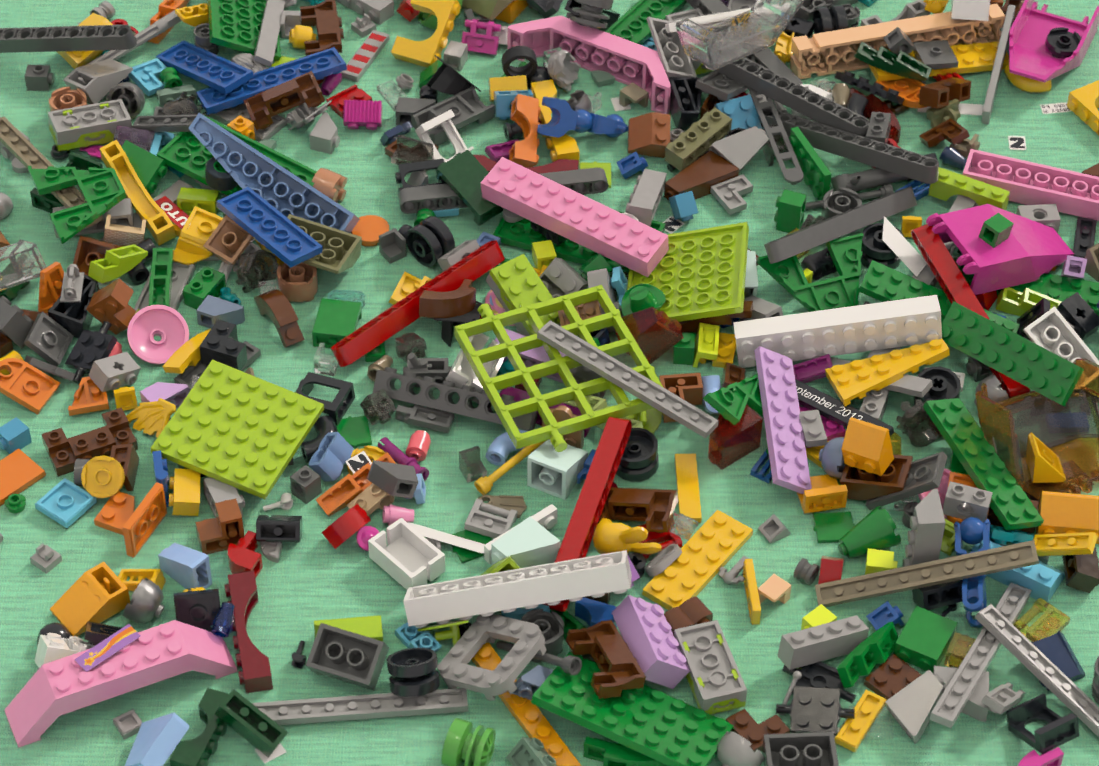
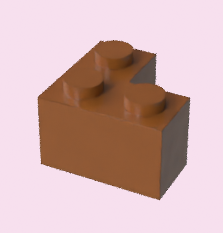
M119 278L95 292L86 310L102 324L104 321L111 323L112 326L109 330L117 335L128 328L131 319L136 313L128 304L134 291Z
M700 373L659 375V381L665 389L692 405H702L703 384ZM662 413L664 423L677 422Z
M236 498L215 503L216 518L195 522L202 553L211 554L228 550L230 543L237 545L240 538L244 537L242 515Z

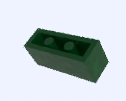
M235 689L230 692L215 712L218 718L268 758L288 734L286 730Z

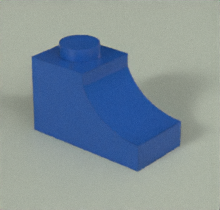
M584 597L575 602V616L584 620L589 627L608 620H612L615 627H618L612 615L616 606Z

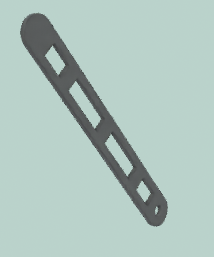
M748 87L767 137L770 138L769 142L786 182L796 185L803 180L804 175L774 102L771 98L765 96L767 101L759 103L756 95H761V93ZM771 109L777 123L776 127L769 128L762 110ZM773 135H782L788 152H779ZM792 160L795 168L786 169L783 161Z

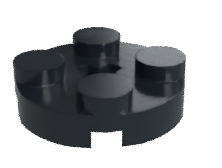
M1057 27L1052 29L1047 35L1045 44L1055 58L1070 57L1073 55V51L1077 49L1082 39L1081 36L1075 31L1074 33L1068 32V28Z

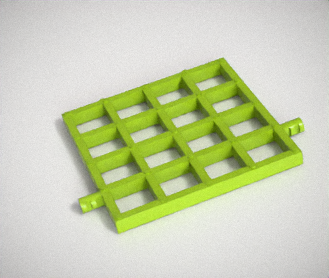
M602 285L494 315L490 305L485 303L478 308L482 319L454 327L455 338L516 449L550 440L555 451L562 452L568 446L563 435L606 423L609 417L622 418L654 408L639 398L629 401L622 388L604 377L577 384L569 369L583 365L569 356L562 357L557 349L537 338V332L544 326L539 316L563 310L571 324L561 326L562 328L611 357L629 352L637 367L631 369L662 386L655 374L654 367L650 366L621 318L619 309L615 308ZM598 300L606 314L582 320L574 306ZM528 320L536 334L511 341L504 327ZM613 326L621 340L597 346L589 332ZM493 330L500 344L475 351L468 337ZM543 346L551 361L526 368L518 353ZM508 357L515 371L490 378L483 363ZM558 373L566 388L541 395L534 380ZM522 383L530 398L505 406L498 390ZM609 389L618 405L593 412L585 396ZM574 400L582 415L557 423L549 407ZM538 411L546 426L520 433L512 418Z

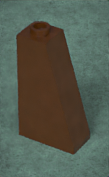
M709 151L665 182L664 197L669 201V197L689 191L693 192L695 200L711 194V186L739 176V168L713 151Z

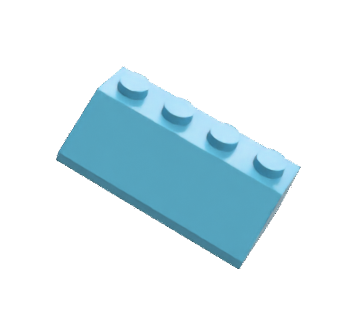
M990 537L991 549L1008 546L995 543ZM983 540L975 544L971 552H977L978 549L983 548ZM1039 560V564L991 573L987 574V576L1007 586L1010 583H1014L1032 590L1030 597L1047 604L1065 578V572Z

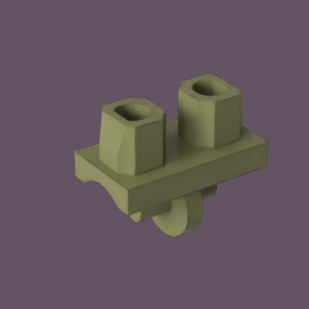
M954 99L949 102L948 106L938 109L933 107L927 109V119L931 121V127L934 128L950 118L957 122V119L960 117L958 109L959 100Z

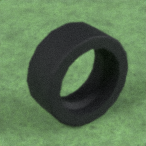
M511 47L502 55V67L507 77L526 75V79H528L537 71L536 55L529 47ZM518 59H526L530 61L528 64L522 67H513L509 65L511 62Z

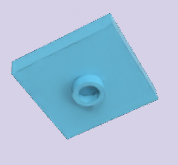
M64 478L35 503V508L68 528L97 503L96 497H93L87 491Z

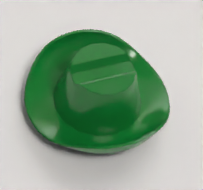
M637 284L625 292L621 302V312L627 319L650 317L664 305L666 301L665 294L650 284Z

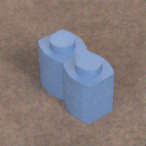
M338 432L327 433L320 442L318 450L311 457L308 466L319 474L324 482L337 480L341 476L345 461L351 458L353 447Z

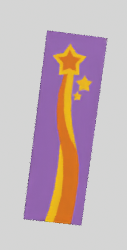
M128 624L74 660L88 672L141 637V635Z

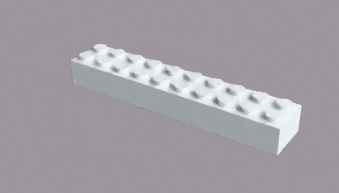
M937 295L733 322L738 364L742 368L756 366L754 350L759 346L787 356L792 361L814 359L827 354L830 356L924 344L935 339H942L941 309Z
M627 550L409 587L403 602L408 625L421 628L432 622L444 624L450 622V619L459 618V620H467L479 614L485 617L493 615L497 611L509 613L521 607L533 609L538 607V604L556 605L562 600L568 599L572 602L579 601L585 596L598 598L609 592L621 594L631 588L632 575Z

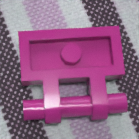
M466 19L465 27H471L470 32L463 31L461 43L468 44V51L497 55L499 37L492 35L493 31H501V25L495 24L492 21L487 23L480 22L479 19ZM477 29H485L486 35L477 34Z

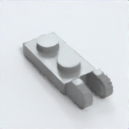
M1008 682L985 694L982 703L991 712L1003 714L1019 704L1025 692L1022 690L1014 692L1012 690L1013 684Z

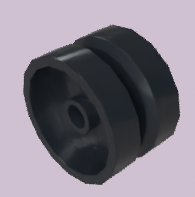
M842 4L831 5L829 9L826 6L814 8V34L848 29L847 15Z
M434 216L425 218L419 225L409 229L405 235L406 244L413 257L427 267L434 266L438 263L437 259L455 248V241L451 231L443 221Z
M884 223L869 225L862 232L864 236L862 238L861 263L867 269L872 260L892 269H896L901 263L900 258L882 240ZM896 228V229L900 232V234L904 237V235L902 234V232H901L898 228Z
M941 366L930 367L918 374L917 377L932 380L933 385L923 398L914 396V406L918 413L924 417L930 418L923 408L926 401L959 398L961 390L960 379L950 369Z
M631 428V433L616 474L622 479L631 482L643 481L653 476L659 467L658 441L655 435L646 429Z
M409 648L389 655L387 667L389 674H391L389 678L391 693L402 697H415L438 689L440 679L438 671L435 670L438 666L436 652L428 648Z

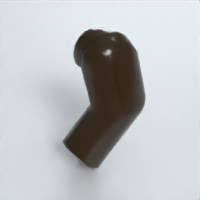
M889 100L882 103V110L893 115H899L910 109V107L903 104L893 106Z

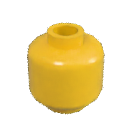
M296 25L289 33V43H292V46L297 49L305 50L304 41L316 40V34L313 33V29L309 26Z

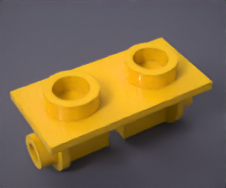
M780 32L776 38L774 54L784 64L786 61L789 62L793 55L791 46L794 32L791 36Z

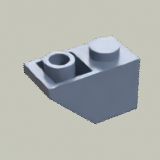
M207 295L196 310L198 325L211 329L218 319L236 325L245 321L244 306Z
M540 665L536 666L515 682L517 689L512 694L531 700L532 695L553 670Z

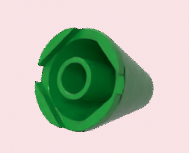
M878 506L839 539L838 549L843 557L847 556L850 559L867 554L868 549L884 550L901 544L900 534L895 535L894 529L897 527L889 513L884 508L881 509V506Z

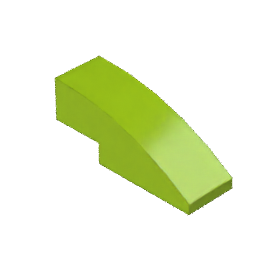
M135 244L107 250L105 258L90 261L88 276L101 284L112 281L138 265L148 255V251Z
M1008 287L1002 289L998 294L996 309L1005 313L1022 316L1043 298L1050 301V309L1054 306L1057 308L1061 301L1025 288L1022 293Z

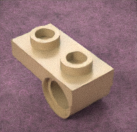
M372 483L354 498L347 507L351 509L358 503L369 516L377 508L383 510L384 506L392 504L395 497Z

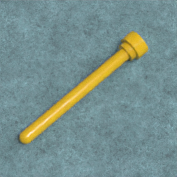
M545 441L524 447L491 475L477 479L474 482L476 489L482 495H486L492 490L491 487H493L495 481Z

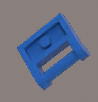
M161 450L153 451L156 482L163 484L167 508L169 507L167 459H162Z

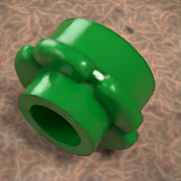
M12 494L5 500V506L8 507L11 513H20L25 509L26 498L23 495Z

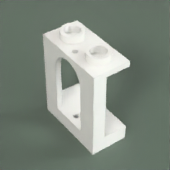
M452 110L427 121L415 130L432 160L443 159L427 133L439 126H442L452 143L455 155L467 149L469 151L474 149L473 146L470 148L466 147L451 121L455 116ZM453 157L449 159L444 158V162H448L449 160L453 159Z

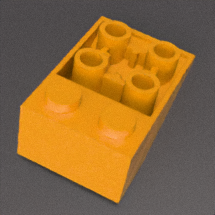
M102 562L86 571L50 608V611L62 625L68 628L72 636L77 637L85 632L87 621L101 623L125 609L127 603L130 604L129 591L108 565Z

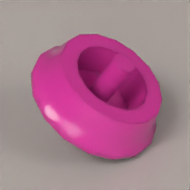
M372 526L362 527L356 534L358 546L362 550L369 551L368 540L380 532Z

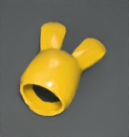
M602 518L594 531V547L601 555L627 550V554L629 552L655 554L662 550V546L658 543H639L648 536V531L644 527L631 528L623 523H613L610 519Z

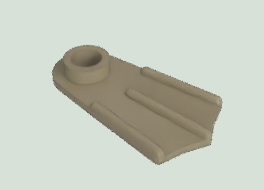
M483 495L478 498L488 501L487 504L509 511L511 509L518 511L517 518H520L527 509L523 496Z

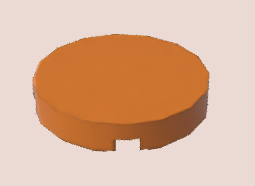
M366 215L359 217L360 220L351 231V234L362 237L361 245L376 246L379 243V235L390 231V228L384 218L376 215Z

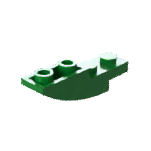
M586 736L584 741L583 757L601 761L603 766H668L622 744H615Z

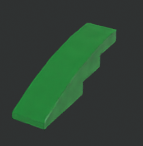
M153 248L149 282V306L164 305L170 307L173 248Z
M888 622L872 633L837 667L844 688L853 687L860 676L869 675L876 664L885 663L894 650L898 639L893 622Z

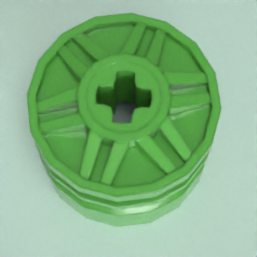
M459 718L454 719L444 742L441 757L442 765L462 766L465 761L464 766H488L494 752L496 731L489 727L485 730L484 726L479 725L473 733V724Z

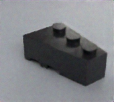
M669 77L671 84L670 112L676 129L686 131L698 120L702 91L696 88L695 85L696 81L700 78Z

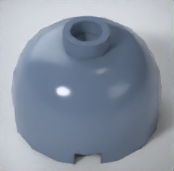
M844 437L831 439L819 452V461H821L825 473L836 479H841L846 465L844 464L841 450Z

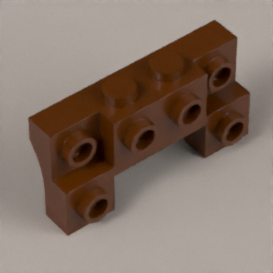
M325 0L317 5L300 7L302 26H316L318 40L304 41L306 56L333 47L338 53H342L341 39H344L342 19L337 15L336 1Z
M310 71L243 101L257 131L259 129H266L273 124L271 117L303 103H306L308 108L318 107L321 103L325 102V99L313 72Z
M122 407L102 414L105 426L67 439L62 427L41 434L43 444L58 477L73 472L76 459L91 460L96 456L103 455L110 457L111 449L114 445L133 444L135 450H138L137 440L129 427V421Z
M611 487L599 522L602 518L646 521L647 531L657 533L668 532L674 521L673 511L678 503L677 490Z
M612 620L601 621L588 628L568 630L566 642L574 655L591 654L601 671L593 673L591 685L599 698L620 697L622 689L643 688L646 676Z

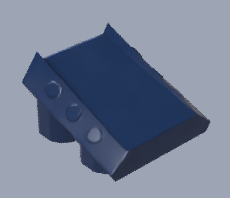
M1058 631L1054 635L1031 642L1072 682L1085 677L1080 663L1062 632ZM1039 680V682L1041 683V685H1042L1043 687H1045V688L1047 689V691H1050V690Z

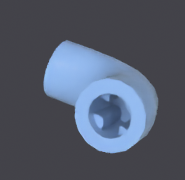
M719 375L701 377L703 397L721 388ZM702 397L704 409L710 414H719Z
M519 430L520 433L528 432L527 430ZM505 432L494 439L485 456L491 464L500 466L505 463L511 452L521 451L523 448L516 449L508 433Z

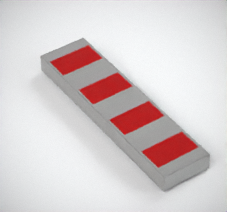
M373 30L346 65L347 70L341 72L342 77L358 82L390 40V34Z

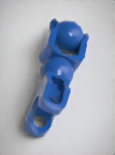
M543 97L542 105L551 109L552 119L547 124L538 125L537 133L561 137L567 131L574 130L577 133L590 132L605 134L610 138H615L628 131V126L619 115L611 114L604 117L584 109L574 111L566 100L554 97Z
M970 517L964 519L961 523L957 521L954 523L955 551L957 556L969 554L966 550H963L962 540L971 545L978 544L983 540V548L978 549V551L991 549V524L988 519L982 522L978 518ZM987 575L963 579L962 601L966 610L967 622L971 627L978 628L983 626L978 620L972 618V612L981 611L987 607L985 584Z

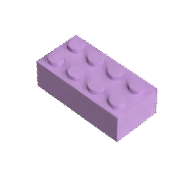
M628 595L612 612L623 640L627 643L629 650L645 674V680L674 689L690 670L686 663L687 660L679 648V643L671 631V625L664 616V610L658 604H652L644 601L642 598Z

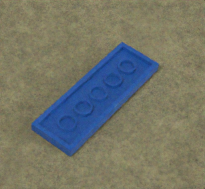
M184 40L156 56L166 67H173L177 72L225 94L232 92L235 88L246 84L247 81L254 78L252 70Z
M246 187L217 201L218 209L290 268L322 253V245L250 187Z

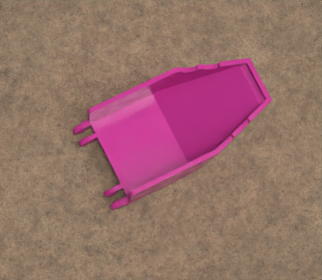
M1025 0L1009 31V72L1045 83L1079 67L1098 29L1099 6H1097L1090 22L1089 16H1085L1083 21L1079 22L1047 13L1048 5L1046 4L1043 5L1041 11L1037 10L1038 2ZM1064 27L1069 29L1068 32L1074 33L1075 31L1081 36L1082 39L1077 49L1073 51V55L1055 58L1052 55V52L1045 44L1047 35L1052 29Z
M990 204L944 214L935 213L926 220L928 226L933 225L932 231L940 236L943 243L953 241L963 255L957 258L956 262L960 266L965 265L963 268L965 274H974L970 288L975 295L1036 281L1042 274L1049 273L1056 265L1063 264L1067 255L1074 256L1072 250L1054 228ZM1000 213L1014 224L1009 238L993 248L979 238L983 223L995 214Z

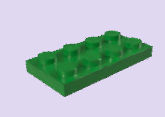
M798 127L791 128L789 141L802 169L804 182L810 187L815 198L823 200L824 195L830 191L832 174Z

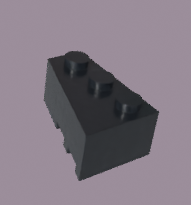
M84 274L81 302H60V296L48 310V316L76 338L80 337L84 329L89 330L93 315L86 309L94 293L99 291L98 281Z

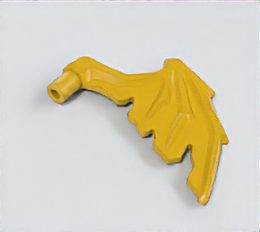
M161 398L154 402L139 403L140 406L126 415L129 424L131 421L136 420L133 423L134 429L138 431L143 430V433L150 436L157 432L156 437L158 438L168 424L170 416L176 412V405Z

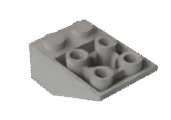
M110 58L77 67L63 81L67 87L76 90V88L83 90L86 94L87 102L95 104L99 103L112 87L125 79L133 71V68Z

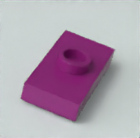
M519 140L486 146L485 152L495 162H498L502 157L509 160V150Z
M827 354L793 365L795 379L808 383L826 377L825 369L833 366L830 355Z

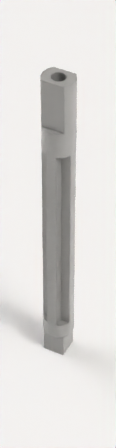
M174 10L136 34L137 44L135 47L128 50H110L89 64L110 58L116 61L182 20L175 14Z

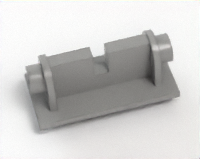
M70 264L67 267V272H64L60 302H81L85 273L79 272L76 264Z

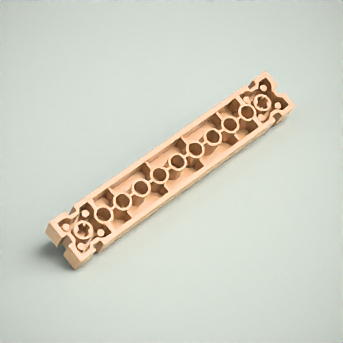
M992 4L989 9L988 21L952 19L950 11L813 34V37L810 39L807 36L793 37L791 50L794 55L791 56L790 68L799 79L811 78V74L814 73L817 76L836 74L837 71L844 72L845 70L853 71L870 68L867 63L854 57L861 42H864L877 51L881 46L891 51L884 37L897 27L910 38L912 43L947 40L949 45L952 46L998 42L1001 37V30L999 28H1003L1005 15L998 4Z

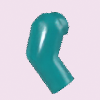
M229 287L220 289L221 299L241 304V300L236 294L231 293Z

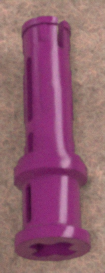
M387 437L380 440L385 444L384 446L378 442V448L382 449L385 453L388 452L397 464L414 466L416 474L422 473L424 482L429 476V470L421 467L415 458L408 457Z

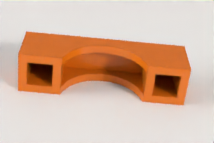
M517 94L511 103V120L521 127L524 140L514 143L509 150V160L523 167H533L537 165L539 160L537 148L540 140L537 138V128L540 124L538 117L541 107H539V99Z

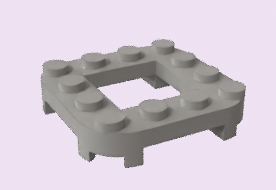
M480 614L438 664L437 669L449 689L460 687L483 693L487 700L495 701V696L501 695L508 690L512 694L517 689L514 681L536 654L542 656L547 650L545 638L539 626L534 623L500 615L483 617ZM496 639L515 643L494 671L468 665L485 642L494 643Z

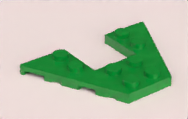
M27 166L39 196L78 185L86 202L49 214L61 244H64L126 198L125 190L114 168L99 169L97 167H89V170H76V167L56 168L48 166V169H32V166Z
M863 233L827 242L826 246L839 274L838 277L808 284L796 255L772 264L769 262L768 255L758 257L756 260L768 274L809 312L859 305L858 296L860 292L858 290L860 288L859 277L861 276Z
M758 374L753 375L751 378H745L741 382L732 383L725 388L722 387L718 391L708 393L703 397L708 404L733 425L740 421L746 404L764 419Z

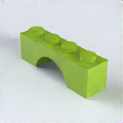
M939 167L938 181L930 184L928 195L947 201L954 195H964L974 200L978 206L990 204L1006 210L1010 191Z

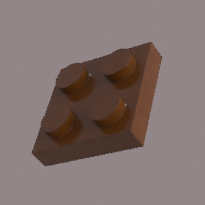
M893 654L885 663L865 678L864 685L887 701L922 674Z

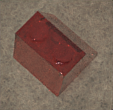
M654 307L621 317L649 364L653 363L684 338L681 332V324L676 319L672 320L665 312L659 311ZM616 332V335H617V338H618V341H619V340H621V338L619 337L618 333Z
M747 404L740 421L736 425H733L720 414L717 418L719 420L718 426L710 433L708 458L713 464H716L723 470L759 448L763 419Z

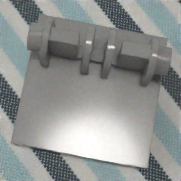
M328 101L319 108H308L306 103L296 107L285 118L286 122L292 125L289 131L295 127L298 130L315 119L316 116L328 109L326 105L332 101Z

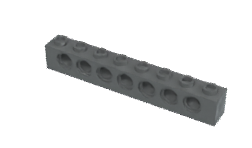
M385 367L384 370H377L372 394L502 424L497 413L492 411V404L484 389L480 393L474 391L475 387L463 385L462 388L455 387L454 382L443 380V383L435 382L436 378L424 376L423 379L416 378V373L404 371L403 375L396 373L397 369ZM397 379L401 381V387L398 390L394 386ZM417 383L421 388L419 394H415L413 390ZM435 388H438L440 391L438 399H435L433 396ZM457 392L459 394L460 399L459 402L455 404L452 400V396L454 393ZM506 394L501 396L505 406L519 402L514 400V396ZM474 397L479 399V406L477 408L472 406ZM538 411L512 419L517 428L531 431L535 429Z

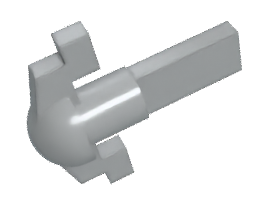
M743 556L729 572H727L726 568L721 567L719 569V576L726 584L743 583L744 577L740 575L737 578L735 577L743 569L745 559L750 558Z

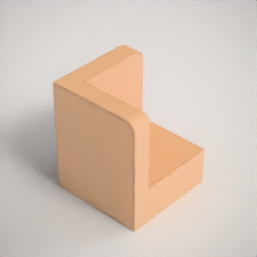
M773 574L758 588L760 604L766 598L774 603L779 600L783 604L790 599L791 584L776 574Z

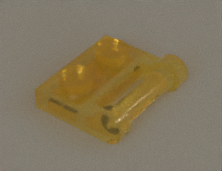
M1038 598L1033 603L1031 609L1019 620L1016 619L1014 626L1026 638L1035 642L1061 631L1069 624L1070 617L1042 598ZM1039 612H1044L1030 627L1027 625Z

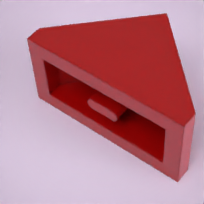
M821 557L818 584L841 580L843 558Z

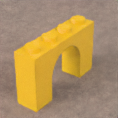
M411 0L410 4L415 10L437 17V29L430 38L423 41H414L397 36L391 50L395 59L426 68L439 60L434 55L441 59L442 50L447 46L448 34L454 27L455 16L460 12L458 0Z
M1098 80L1069 92L1067 107L1099 135Z

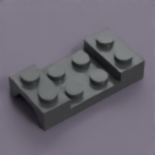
M472 86L412 115L413 128L417 129L427 121L452 110L455 116L451 121L458 130L474 121L482 124L494 118L495 106L493 104L489 106L483 104L479 100L475 88ZM442 126L427 132L435 145L449 140Z

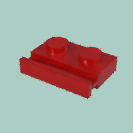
M355 84L326 99V103L331 100L332 102L327 106H331L332 110L343 118L344 100L372 101V97L361 88L359 89Z

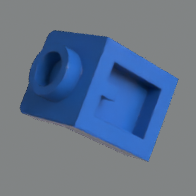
M637 152L616 162L625 179L641 170L644 171L649 166L644 156L640 158Z
M888 601L866 616L876 631L888 622H893L894 625L899 623L901 627L905 625L901 620L904 615L897 605L892 607Z

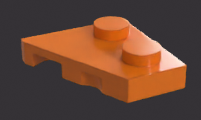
M54 262L40 271L38 312L48 313V310L61 296L64 271L59 262Z
M89 376L81 379L79 389L74 394L72 406L69 405L68 407L69 416L109 409L106 391L102 392Z
M120 491L110 497L94 519L95 525L124 536L122 527L135 510V497Z

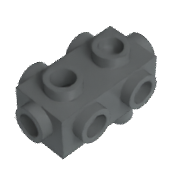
M410 353L407 356V367H403V375L404 371L416 373V378L423 379L424 376L436 378L435 382L443 383L452 366L448 365V358H417L415 353Z

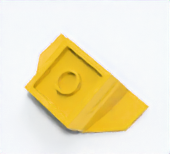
M195 206L181 230L174 250L173 261L191 265L213 256L203 246L223 218Z

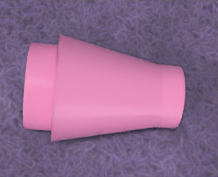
M392 504L383 507V523L391 525L400 518L406 522H414V509H407Z

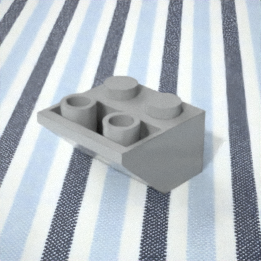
M555 258L540 275V279L553 298L588 288V282L562 258Z

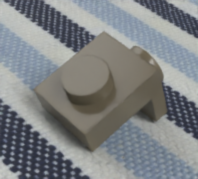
M975 133L971 140L966 138L962 143L950 144V148L953 147L962 156L968 158L971 149L978 150L980 147V142H978L979 134Z

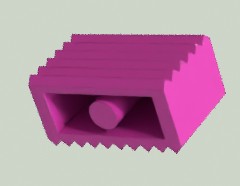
M344 100V126H347L349 129H358L359 126H363L369 130H376L377 127H382V101Z

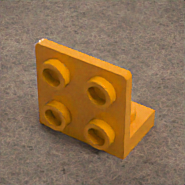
M828 474L811 476L812 489L804 490V494L797 492L804 514L846 508L848 494L846 484L838 485L837 479L830 477Z

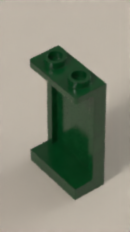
M467 149L462 153H457L448 162L441 163L437 168L436 178L439 181L443 179L475 214L474 221L480 226L501 213L504 208L482 198L481 182L489 172Z
M74 152L68 154L69 163L65 167H76V170H89V167L102 169V164L98 161ZM74 185V187L80 192L78 185ZM35 187L30 192L33 207L53 213L54 207L64 206L51 192L39 196Z

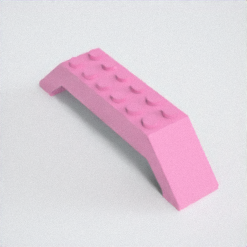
M563 16L514 24L507 28L508 49L515 46H526L535 52L536 58L551 56L556 51L566 50L576 59L572 62L580 64L581 68L589 71H606L612 74L616 81L626 85L632 82L649 93L648 99L651 103L652 111L669 114L671 84L656 50L596 28L579 25L577 22Z
M174 620L138 632L141 637L88 672L74 660L88 650L43 664L4 711L19 748L40 741V736L61 715L191 670L214 675L218 679L238 672L237 667L222 635Z

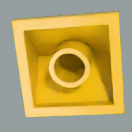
M1032 432L1028 434L1026 462L1032 482H1064L1066 477L1059 457Z

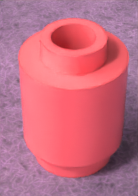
M422 430L415 431L410 437L406 455L415 458L418 462L425 460L431 443L430 435Z

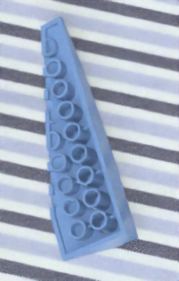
M198 113L188 128L242 189L250 187L284 216L287 217L291 214L351 233L360 220L355 214L201 113Z

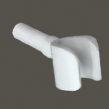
M284 493L281 495V501L263 506L264 512L275 508L290 510L293 506L291 494Z

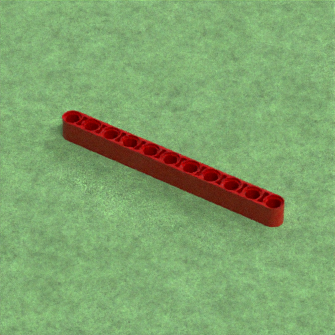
M925 224L911 230L916 246L950 303L952 304L954 301L989 319L940 236L932 231L933 225L928 226ZM989 367L993 375L1000 381V387L1006 391L1010 400L1030 393V388Z
M497 240L482 245L333 345L331 350L339 366L345 367L352 364L420 318L419 299L424 290L436 292L454 291L461 286L464 279L474 281L504 261L505 257Z
M614 417L608 418L555 562L586 557L631 433V420ZM569 599L562 600L556 605H548L549 609L565 612Z

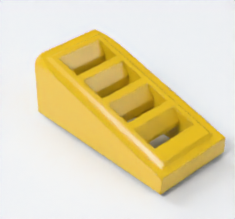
M121 569L118 578L126 585L128 591L133 592L145 578L154 582L161 590L166 582L161 569Z

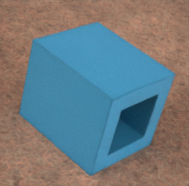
M692 191L669 197L675 220L681 218L682 222L693 219L692 215L699 213Z
M17 417L0 427V449L6 450L9 454L18 448L21 450L32 443L29 428Z

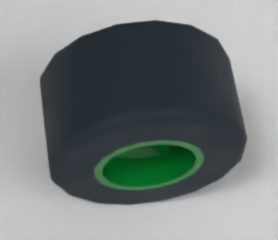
M214 157L208 160L205 178L209 187L218 191H229L238 186L234 178Z

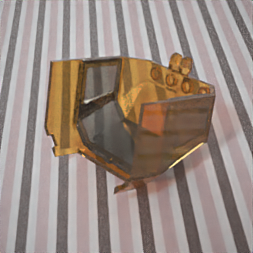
M1087 359L1075 360L1076 363L1074 364L1083 368L1084 371L1065 406L1054 402L1036 391L995 402L988 398L987 385L985 383L981 385V391H977L975 394L979 423L984 433V438L994 447L996 454L1005 463L1010 474L1016 479V484L1023 491L1038 500L1041 498L1042 491L1060 493L1069 491L1071 494H1081L1082 490L1083 492L1090 493L1093 488L1090 482L1099 481V365ZM1032 432L1059 457L1066 477L1064 482H1032L1026 462L1028 434Z

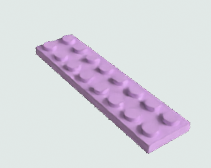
M759 346L754 352L773 484L804 494V490H810L812 487L804 435L799 418L800 408L793 362L787 356Z

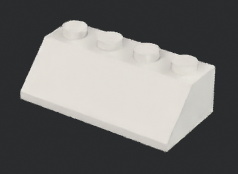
M1055 306L1023 329L1033 343L1084 369L1073 390L1075 394L1099 378V360Z

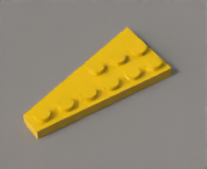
M935 339L924 344H915L911 347L900 350L896 349L889 353L873 355L866 359L834 365L831 368L825 369V373L845 407L851 404L850 400L856 397L862 399L866 397L867 392L871 390L878 391L903 378V374L908 372L915 373L924 364L931 365L950 356V351L943 339Z

